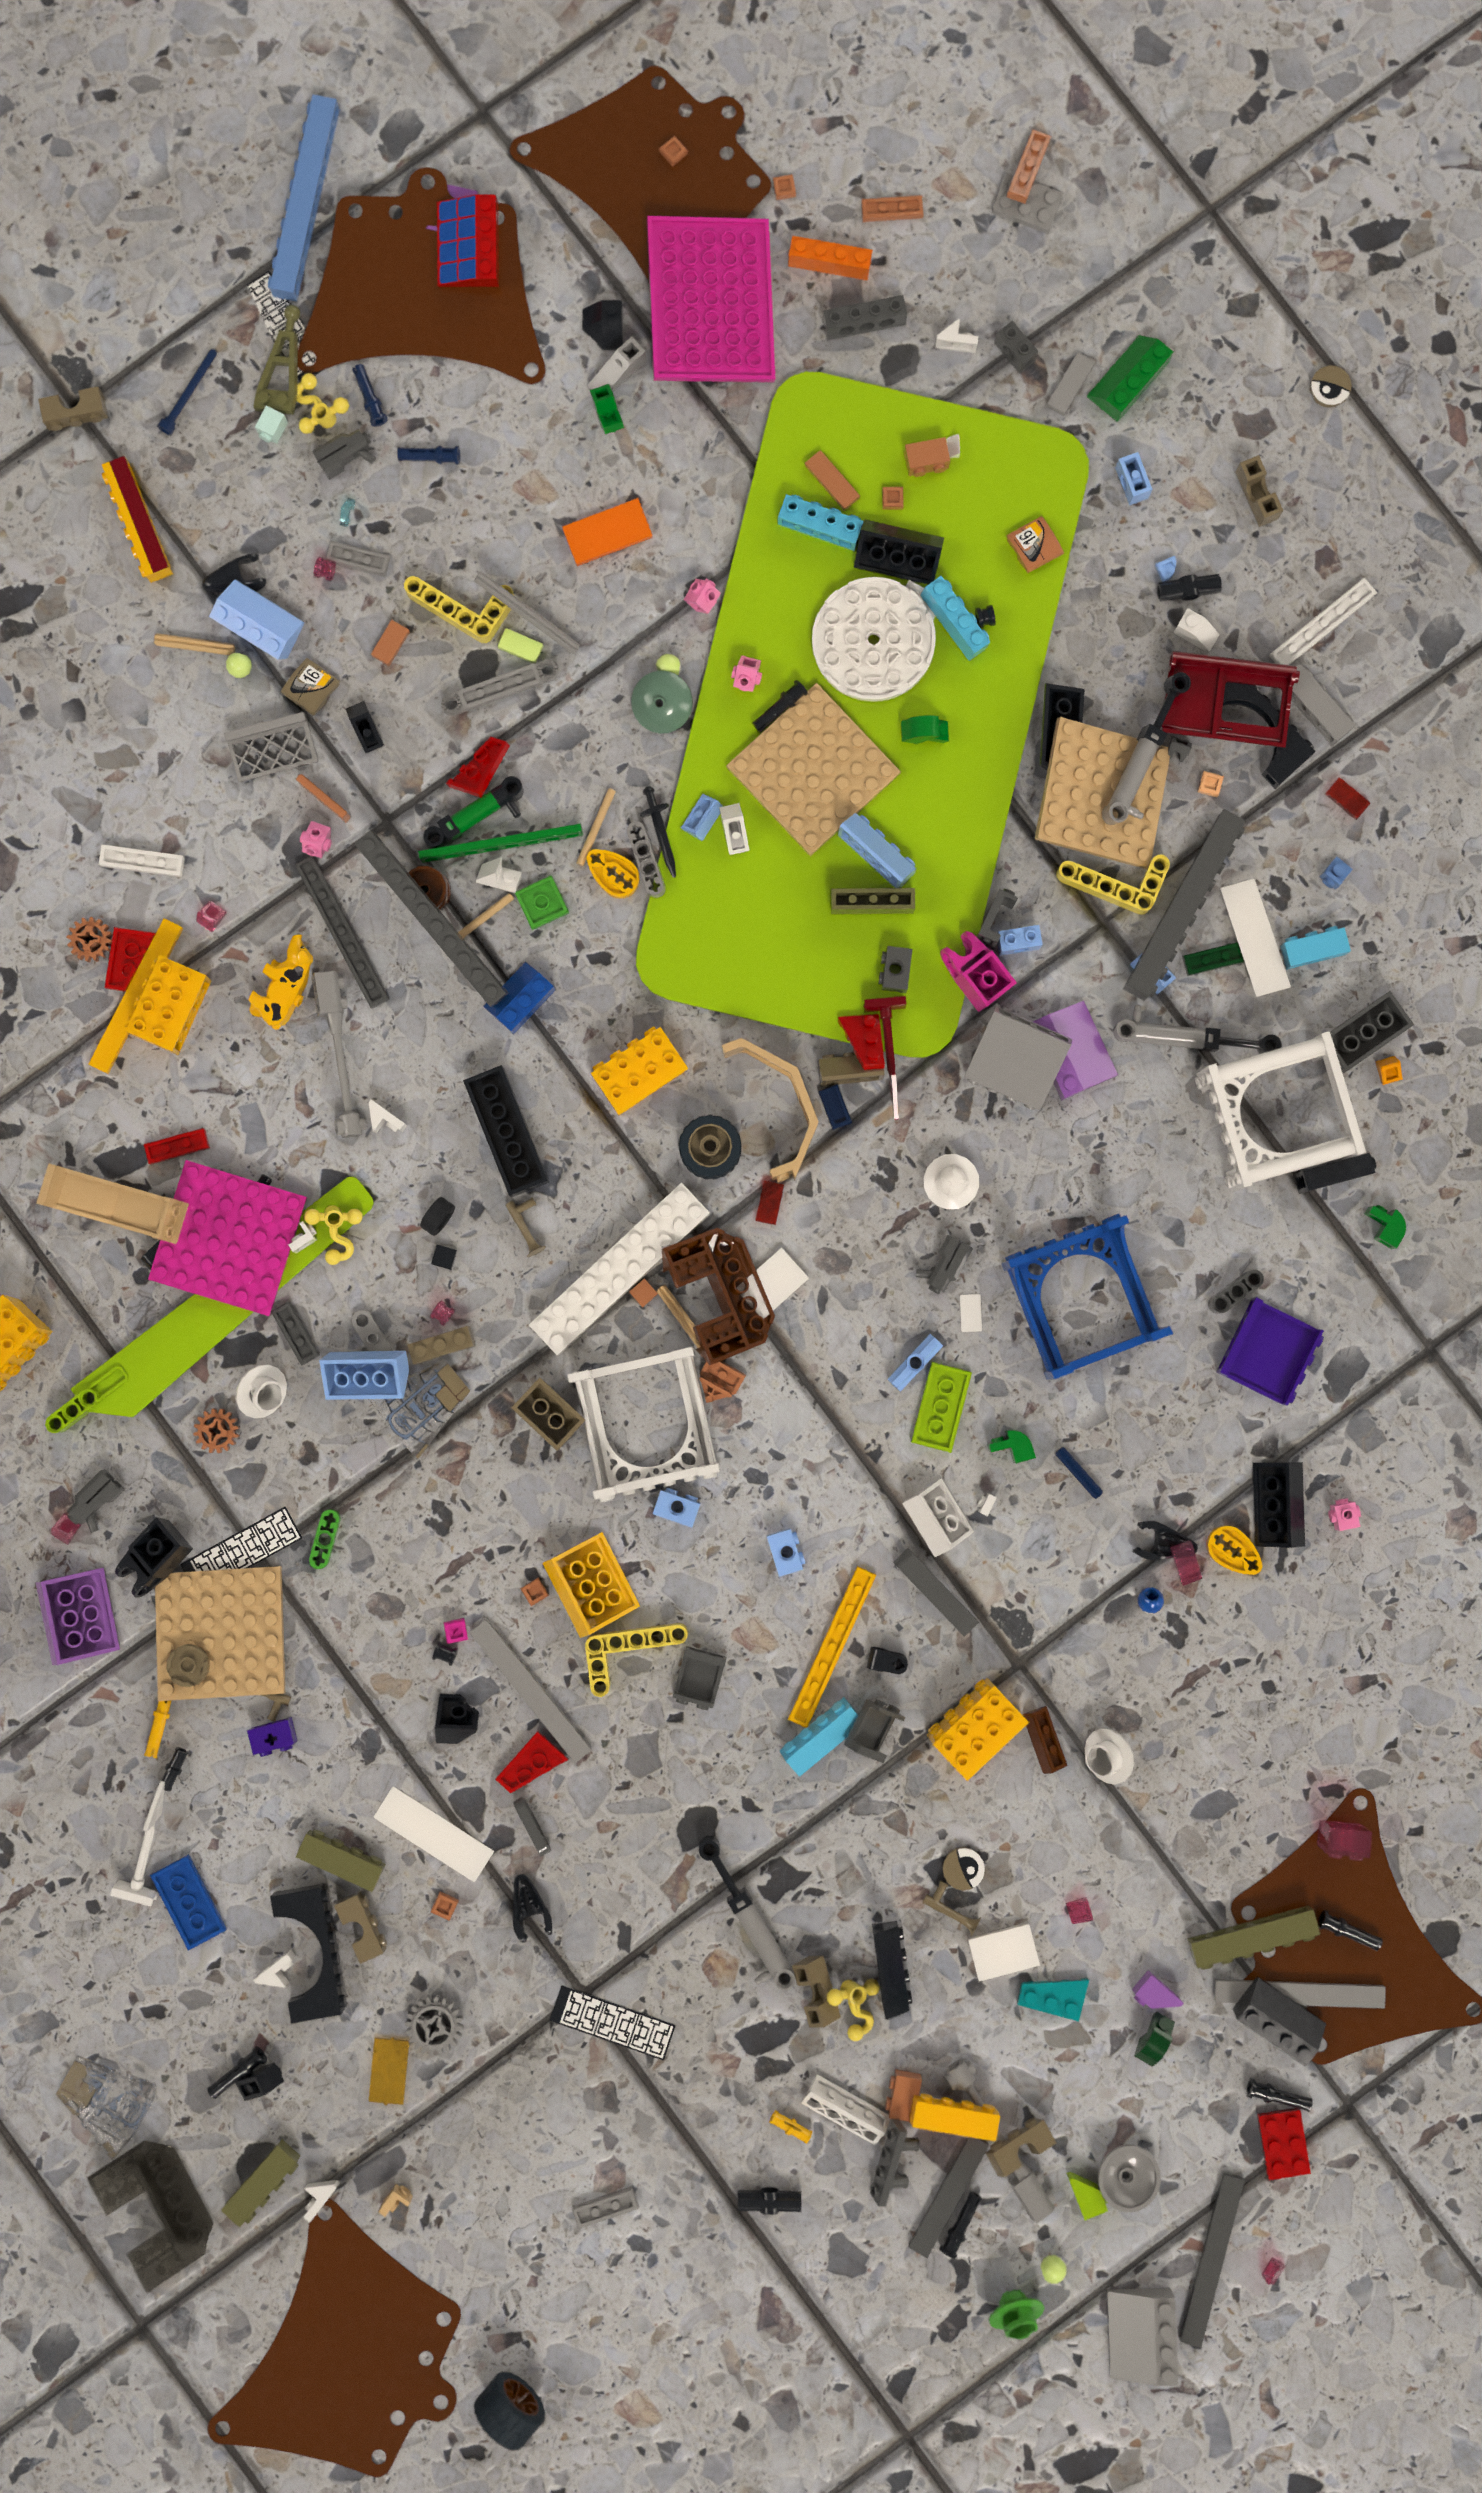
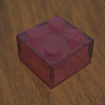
M1319 1820L1317 1846L1324 1853L1329 1854V1857L1342 1858V1855L1350 1856L1352 1860L1362 1861L1363 1857L1370 1858L1372 1832L1361 1824Z

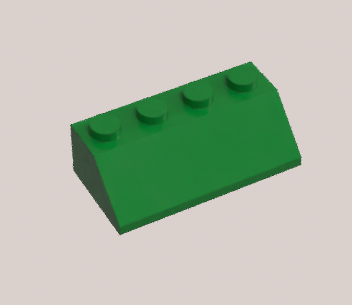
M1139 335L1089 392L1087 398L1118 423L1168 365L1174 351L1157 338Z

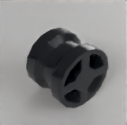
M988 605L984 609L975 608V618L980 628H984L985 625H996L992 605Z

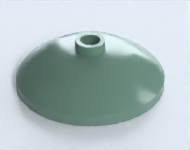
M659 670L645 675L638 681L632 693L631 705L635 718L644 728L654 733L665 734L679 729L686 723L692 711L693 699L689 686L680 676L670 671ZM658 699L663 701L662 707L657 706L656 701Z

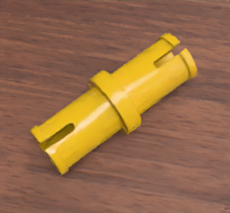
M777 2110L771 2115L769 2123L784 2130L788 2136L793 2135L805 2144L809 2142L813 2131L806 2129L798 2124L794 2118L789 2119Z

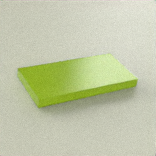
M931 1362L911 1443L952 1453L972 1372Z

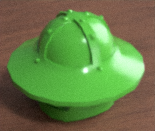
M1020 2289L1006 2291L1002 2294L999 2307L990 2314L988 2320L992 2327L1003 2329L1006 2337L1022 2340L1038 2330L1036 2320L1043 2314L1045 2308L1043 2302L1027 2298Z

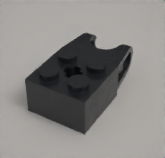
M156 1517L128 1546L129 1550L117 1565L115 1574L123 1578L136 1571L137 1580L131 1593L135 1598H139L149 1593L165 1580L193 1548L170 1520Z

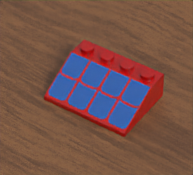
M475 194L437 202L438 287H499V213L496 194Z

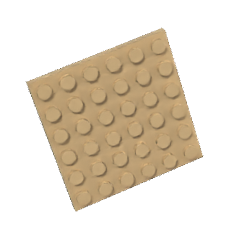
M817 683L807 691L808 695H803L795 702L794 707L787 709L726 765V768L810 857L839 831V826L853 814L860 812L901 773Z
M1063 717L1057 718L1035 840L1147 869L1152 859L1169 766V747L1162 746L1157 749L1131 803V806L1144 814L1143 818L1138 819L1128 814L1125 821L1109 825L1104 822L1102 811L1109 804L1138 743L1137 738ZM1113 809V816L1117 818L1118 812L1116 809Z
M282 1566L170 1573L165 1580L155 1587L158 1701L286 1693ZM185 1644L197 1645L207 1653L210 1661V1668L206 1678L198 1685L183 1687L174 1683L166 1669L167 1659L171 1652Z

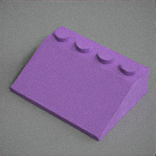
M1084 1001L1033 1021L1072 1039L1071 1047L1053 1082L1061 1101L1118 1076Z
M104 1568L36 1582L52 1665H60L120 1650Z

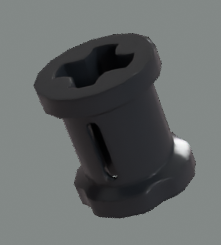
M438 1641L432 1659L448 1662L452 1666L458 1648L455 1647L453 1649L444 1646L442 1642Z

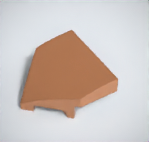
M723 1361L713 1365H709L706 1362L699 1373L706 1403L732 1397V1395L737 1393L746 1374Z

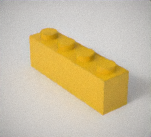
M924 2093L920 2094V2096H913L909 2118L913 2128L996 2141L1000 2114L994 2106L989 2104L976 2106L973 2102L965 2100L962 2103L953 2102L954 2100L948 2097L935 2099L933 2096Z

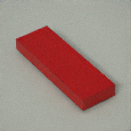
M205 1128L143 1144L149 1165L210 1149Z

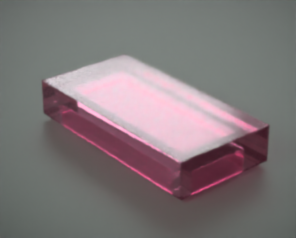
M1189 1540L1170 1547L1181 1584L1184 1586L1202 1579L1191 1541Z

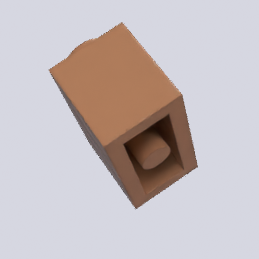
M946 437L905 445L904 456L908 476L921 477L928 472L941 473L949 469L950 457Z
M895 2069V2075L890 2077L889 2089H892L891 2097H887L885 2110H888L889 2118L910 2122L913 2096H919L921 2074Z

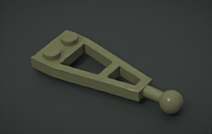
M288 305L284 310V316L287 319L285 331L279 330L257 386L253 408L259 412H263L264 408L268 406L282 414L294 415L298 394V335L293 332L295 321L300 318V310L296 305ZM285 340H289V357L280 356ZM276 365L289 366V391L267 389Z

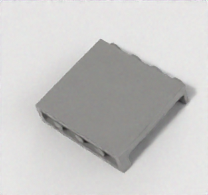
M995 1006L964 1077L974 1085L981 1084L992 1093L999 1092L1004 1094L1010 1101L1016 1102L1017 1100L1024 1103V1106L1031 1110H1041L1071 1047L1072 1039Z

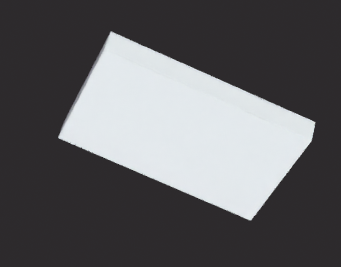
M782 1247L756 1270L773 1311L809 1279ZM751 1274L747 1278L749 1289L740 1295L743 1298L746 1296L755 1298L757 1301L755 1312L764 1319L769 1315V1312L753 1274ZM744 1282L737 1287L739 1291L744 1290ZM746 1299V1302L753 1308L752 1301Z
M1029 1923L967 1938L979 1982L1040 1966Z

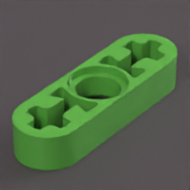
M334 1509L324 1511L320 1517L309 1558L310 1565L315 1569L325 1568L331 1558L341 1521L339 1512ZM332 1513L336 1521L331 1522L329 1529L333 1528V1532L322 1530V1526L327 1527L328 1520L325 1517L330 1516ZM327 1533L330 1536L331 1541L328 1545L320 1543L319 1538L321 1534ZM317 1546L321 1549H328V1552L323 1551L322 1559H325V1562L317 1565V1560H314V1557L319 1556L321 1551L316 1550Z

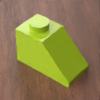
M1073 2172L1066 2173L1084 2220L1108 2212L1107 2201L1103 2198L1097 2183Z

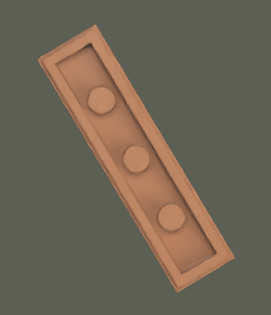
M1032 129L1009 187L1007 198L1026 204L1050 143V135Z

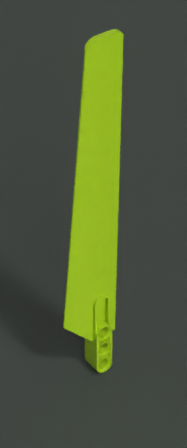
M347 1177L307 1207L302 1213L300 1222H306L304 1214L307 1210L316 1209L319 1213H324V1210L332 1205L339 1207L342 1213H348L349 1210L354 1208L358 1209L364 1216L372 1209L374 1200L357 1178ZM331 1213L328 1219L335 1221L338 1219L339 1214ZM319 1221L317 1224L312 1225L317 1232L315 1234L317 1241L297 1254L292 1250L290 1251L278 1291L335 1242L330 1237L329 1226L326 1225L325 1221ZM343 1221L342 1225L338 1227V1234L343 1235L353 1224ZM299 1224L296 1235L300 1233L306 1234ZM197 1294L192 1295L73 1386L71 1391L75 1397L46 1419V1429L51 1433L65 1432L90 1412L125 1417L136 1416L247 1319L253 1311ZM90 1392L95 1396L93 1403H89L87 1400V1395ZM73 1405L78 1409L76 1416H73L70 1412ZM56 1418H59L61 1421L59 1429H56L54 1426Z

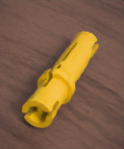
M172 1700L158 1701L157 1709L153 1712L154 1720L144 1756L158 1757L166 1720L170 1717L168 1712Z

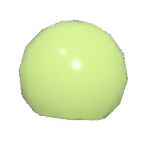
M232 653L226 660V669L231 676L244 678L250 674L252 662L247 655Z
M664 654L657 659L656 668L658 671H670L679 675L681 663L675 655Z
M1048 2255L1041 2262V2270L1047 2282L1057 2284L1065 2278L1067 2267L1063 2259L1056 2255Z

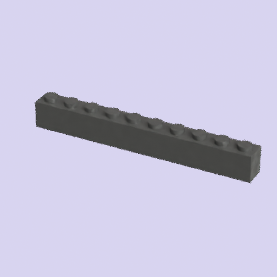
M1223 809L1218 815L1123 987L1125 991L1143 1001L1149 996H1154L1158 989V986H1156L1158 979L1162 980L1168 971L1165 968L1168 961L1172 962L1178 952L1175 948L1178 943L1182 944L1187 936V933H1185L1188 926L1191 927L1197 918L1194 915L1197 908L1201 909L1207 900L1204 897L1206 892H1211L1216 883L1213 879L1216 874L1220 875L1226 865L1223 862L1226 856L1230 857L1236 847L1233 845L1235 839L1239 840L1244 833V819L1226 809Z
M369 831L354 844L490 1007L495 1006L509 994L375 832Z

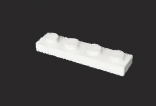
M101 845L98 865L101 867L182 878L185 857L182 855Z

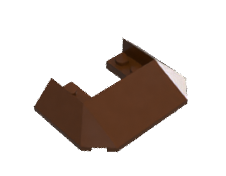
M715 1228L662 1249L663 1272L669 1270L676 1289L707 1277L723 1315L692 1327L700 1344V1347L695 1350L709 1365L766 1343L767 1334L771 1324H773L775 1314L743 1239L737 1236L733 1237L720 1228ZM751 1274H753L769 1312V1315L764 1319L755 1312L757 1308L756 1299L752 1296L743 1298L740 1295L749 1289L747 1278ZM744 1282V1290L739 1291L737 1287ZM746 1299L752 1301L753 1308L746 1302Z

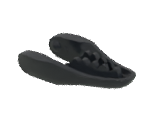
M252 553L231 560L206 576L202 581V588L209 592H224L234 580H238L255 592L261 590L266 585L265 578L260 577L245 581L239 570V564L256 562L259 559V555Z
M1156 1521L1137 1523L1140 1529H1154L1156 1536L1154 1546L1150 1551L1142 1550L1140 1547L1133 1549V1553L1144 1559L1161 1560L1193 1555L1198 1550V1545L1193 1540Z
M520 1874L516 1876L514 1881L513 1929L517 1938L522 1943H525L528 1938L523 1927V1920L525 1918L542 1914L545 1924L544 1930L548 1935H552V1918L530 1879L526 1875Z

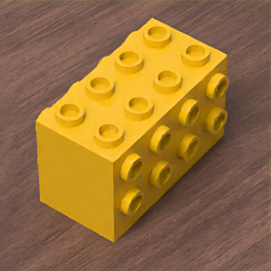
M159 955L158 959H154L151 964L150 970H152L149 978L144 980L142 985L144 991L141 997L138 996L133 1005L135 1011L132 1016L127 1018L125 1027L127 1028L126 1032L175 1055H179L211 984V980L200 972Z
M653 1026L644 1033L645 1037L639 1041L638 1038H635L627 1044L628 1049L623 1052L619 1049L609 1056L610 1061L605 1064L601 1061L592 1067L593 1072L591 1076L618 1116L688 1070V1067L661 1027L656 1029Z
M3 1294L0 1296V1391L7 1386L6 1382L11 1377L16 1376L21 1371V1366L34 1357L37 1348L44 1345L49 1340V1335L53 1332L18 1298Z
M988 1677L977 1682L974 1686L975 1689L970 1694H965L959 1700L960 1704L954 1709H949L944 1714V1719L939 1724H933L927 1734L934 1747L966 1781L977 1773L1029 1723Z

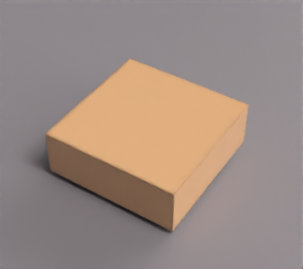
M1204 771L1198 792L1218 797L1224 776Z

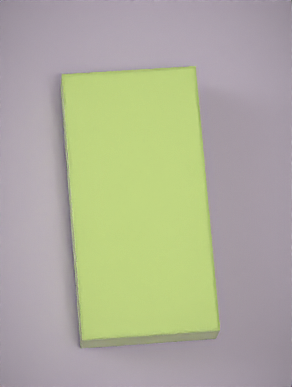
M505 628L497 647L528 662L536 663L543 649V644Z

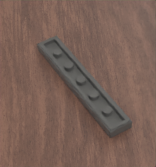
M967 2137L908 2245L910 2249L925 2258L929 2257L989 2147L988 2142L978 2138Z

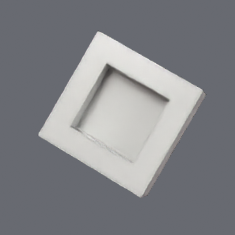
M989 1493L986 1496L982 1495L977 1504V1507H979L978 1512L988 1516L997 1497Z

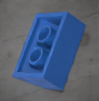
M525 962L503 985L509 994L495 1006L490 1007L486 1003L483 1007L514 1035L556 990L546 978Z

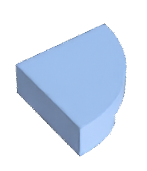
M1175 555L1155 565L1162 582L1169 581L1175 572Z

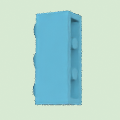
M1337 926L1327 928L1324 933L1320 934L1317 931L1307 933L1304 938L1300 939L1297 936L1289 937L1280 946L1286 970L1344 956L1351 952L1345 927L1338 929Z

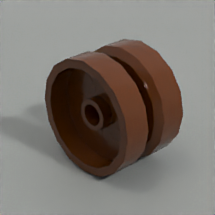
M418 866L408 872L422 890L425 887L429 888L426 894L440 911L448 904L451 897V886L448 879L440 871L429 866Z

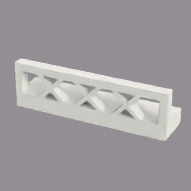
M818 2074L814 2077L810 2090L801 2102V2104L873 2145H876L883 2137L890 2120L888 2114ZM810 2098L817 2100L819 2103L810 2100ZM867 2131H871V2132L875 2133L876 2135L874 2136V2135L868 2133Z

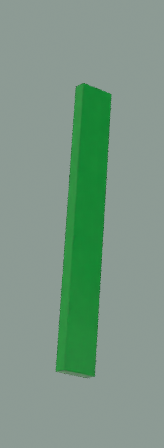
M581 824L421 850L418 851V855L422 863L581 837L583 830Z

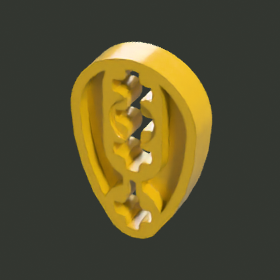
M594 849L587 854V862L592 876L608 895L617 899H623L635 893L639 886L640 877L637 867L631 861L607 850ZM600 855L601 863L595 862L593 864L591 857ZM616 868V874L619 876L624 874V880L626 882L631 880L633 888L628 887L624 889V883L621 881L616 883V877L614 875L609 877L607 869Z
M1224 1525L1215 1528L1209 1534L1206 1548L1213 1561L1222 1567L1241 1574L1255 1575L1261 1571L1262 1561L1254 1544L1242 1531L1235 1527ZM1222 1534L1221 1539L1225 1542L1230 1540L1232 1548L1236 1549L1239 1547L1238 1552L1240 1555L1232 1557V1551L1228 1549L1224 1551L1223 1544H1215L1216 1539L1214 1536ZM1244 1558L1252 1562L1255 1560L1256 1569L1251 1568L1249 1570V1564H1247L1248 1562Z

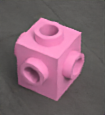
M696 579L691 584L684 600L695 611L709 614L721 593L715 588L716 585L711 580Z
M741 655L738 665L734 666L731 678H734L733 687L739 688L742 691L753 692L755 685H760L762 673L759 672L761 660Z
M311 821L307 830L303 831L300 837L302 852L310 856L322 858L325 851L328 852L331 847V827Z
M1344 1498L1335 1500L1336 1504L1330 1505L1328 1516L1330 1522L1334 1524L1335 1530L1343 1531L1360 1527L1359 1517H1361V1511L1355 1502Z

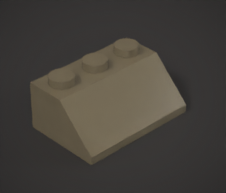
M854 1052L844 1053L843 1057H835L834 1054L823 1055L822 1059L818 1061L821 1086L883 1080L885 1075L884 1069L864 1070Z
M540 1377L511 1407L556 1451L560 1450L586 1421Z

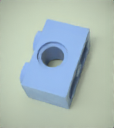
M1136 452L1119 458L1115 469L1129 505L1148 499L1153 489L1139 453Z
M1039 925L998 931V934L1001 935L997 943L999 956L1040 950L1043 945Z
M666 1487V1490L661 1489L653 1514L692 1528L701 1504L697 1502L698 1498L688 1494L685 1497L677 1495V1490ZM674 1501L682 1502L683 1510L681 1512L672 1510L671 1505Z
M791 1528L767 1535L779 1577L803 1570L802 1565L806 1563L803 1553H798L796 1544H799L796 1531L792 1532ZM789 1546L793 1549L790 1557H783L781 1555L783 1547Z

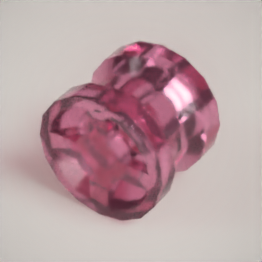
M318 557L314 566V577H324L327 581H332L336 571V562L333 560L325 561L324 558Z
M441 1300L432 1311L430 1317L439 1320L440 1324L445 1326L454 1314L455 1309L447 1307L445 1302Z

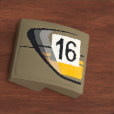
M306 658L288 679L281 693L315 716L327 703V698L338 688L340 681Z

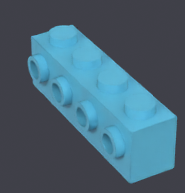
M786 494L778 515V525L853 551L856 549L864 523L855 515L847 516L838 509L824 508L818 502L804 501L798 495L790 496Z
M940 576L924 588L920 596L966 658L970 661L983 652L990 644L989 636L985 630H981L978 626L975 616L964 607L963 600L952 591L950 582Z
M843 1697L840 1701L835 1702L828 1711L817 1717L816 1721L804 1728L793 1740L787 1742L779 1751L788 1765L800 1777L848 1737L859 1714Z

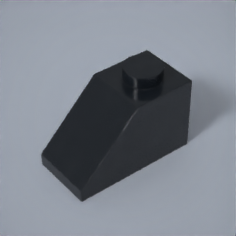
M365 701L346 708L349 720L365 754L384 746Z
M274 2062L264 2065L253 2071L251 2075L239 2079L236 2085L244 2101L265 2096L282 2084L284 2079L280 2068Z

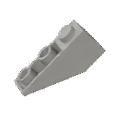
M630 337L614 352L589 383L588 388L591 390L609 384L613 392L647 362L646 351L633 337Z

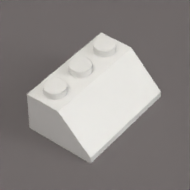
M942 1478L902 1503L934 1557L953 1549L974 1532Z

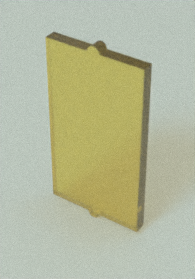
M375 2037L369 2102L384 2103V2105L404 2104L409 2040H398L394 2037L390 2039Z

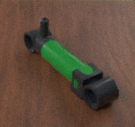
M509 776L503 780L502 784L487 792L481 798L476 799L451 816L448 814L437 821L439 827H428L423 834L426 845L429 849L445 847L446 838L451 844L462 837V833L504 806L508 807L514 818L520 817L521 812L513 801L519 800L524 794L521 781L517 777ZM511 785L518 786L517 791L514 793L508 792L507 789ZM432 835H439L440 838L437 842H430Z

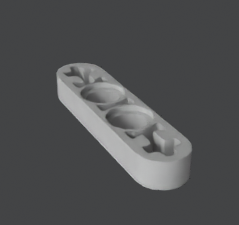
M632 822L627 828V834L645 889L650 896L659 898L665 893L666 887L647 829L641 822ZM636 827L640 829L639 835L642 840H638V837L634 834ZM642 845L648 846V852L645 855L638 854V849ZM648 864H653L655 867L651 874L644 872L645 866ZM650 879H654L655 883L660 886L657 888V892L651 890L654 888V885Z

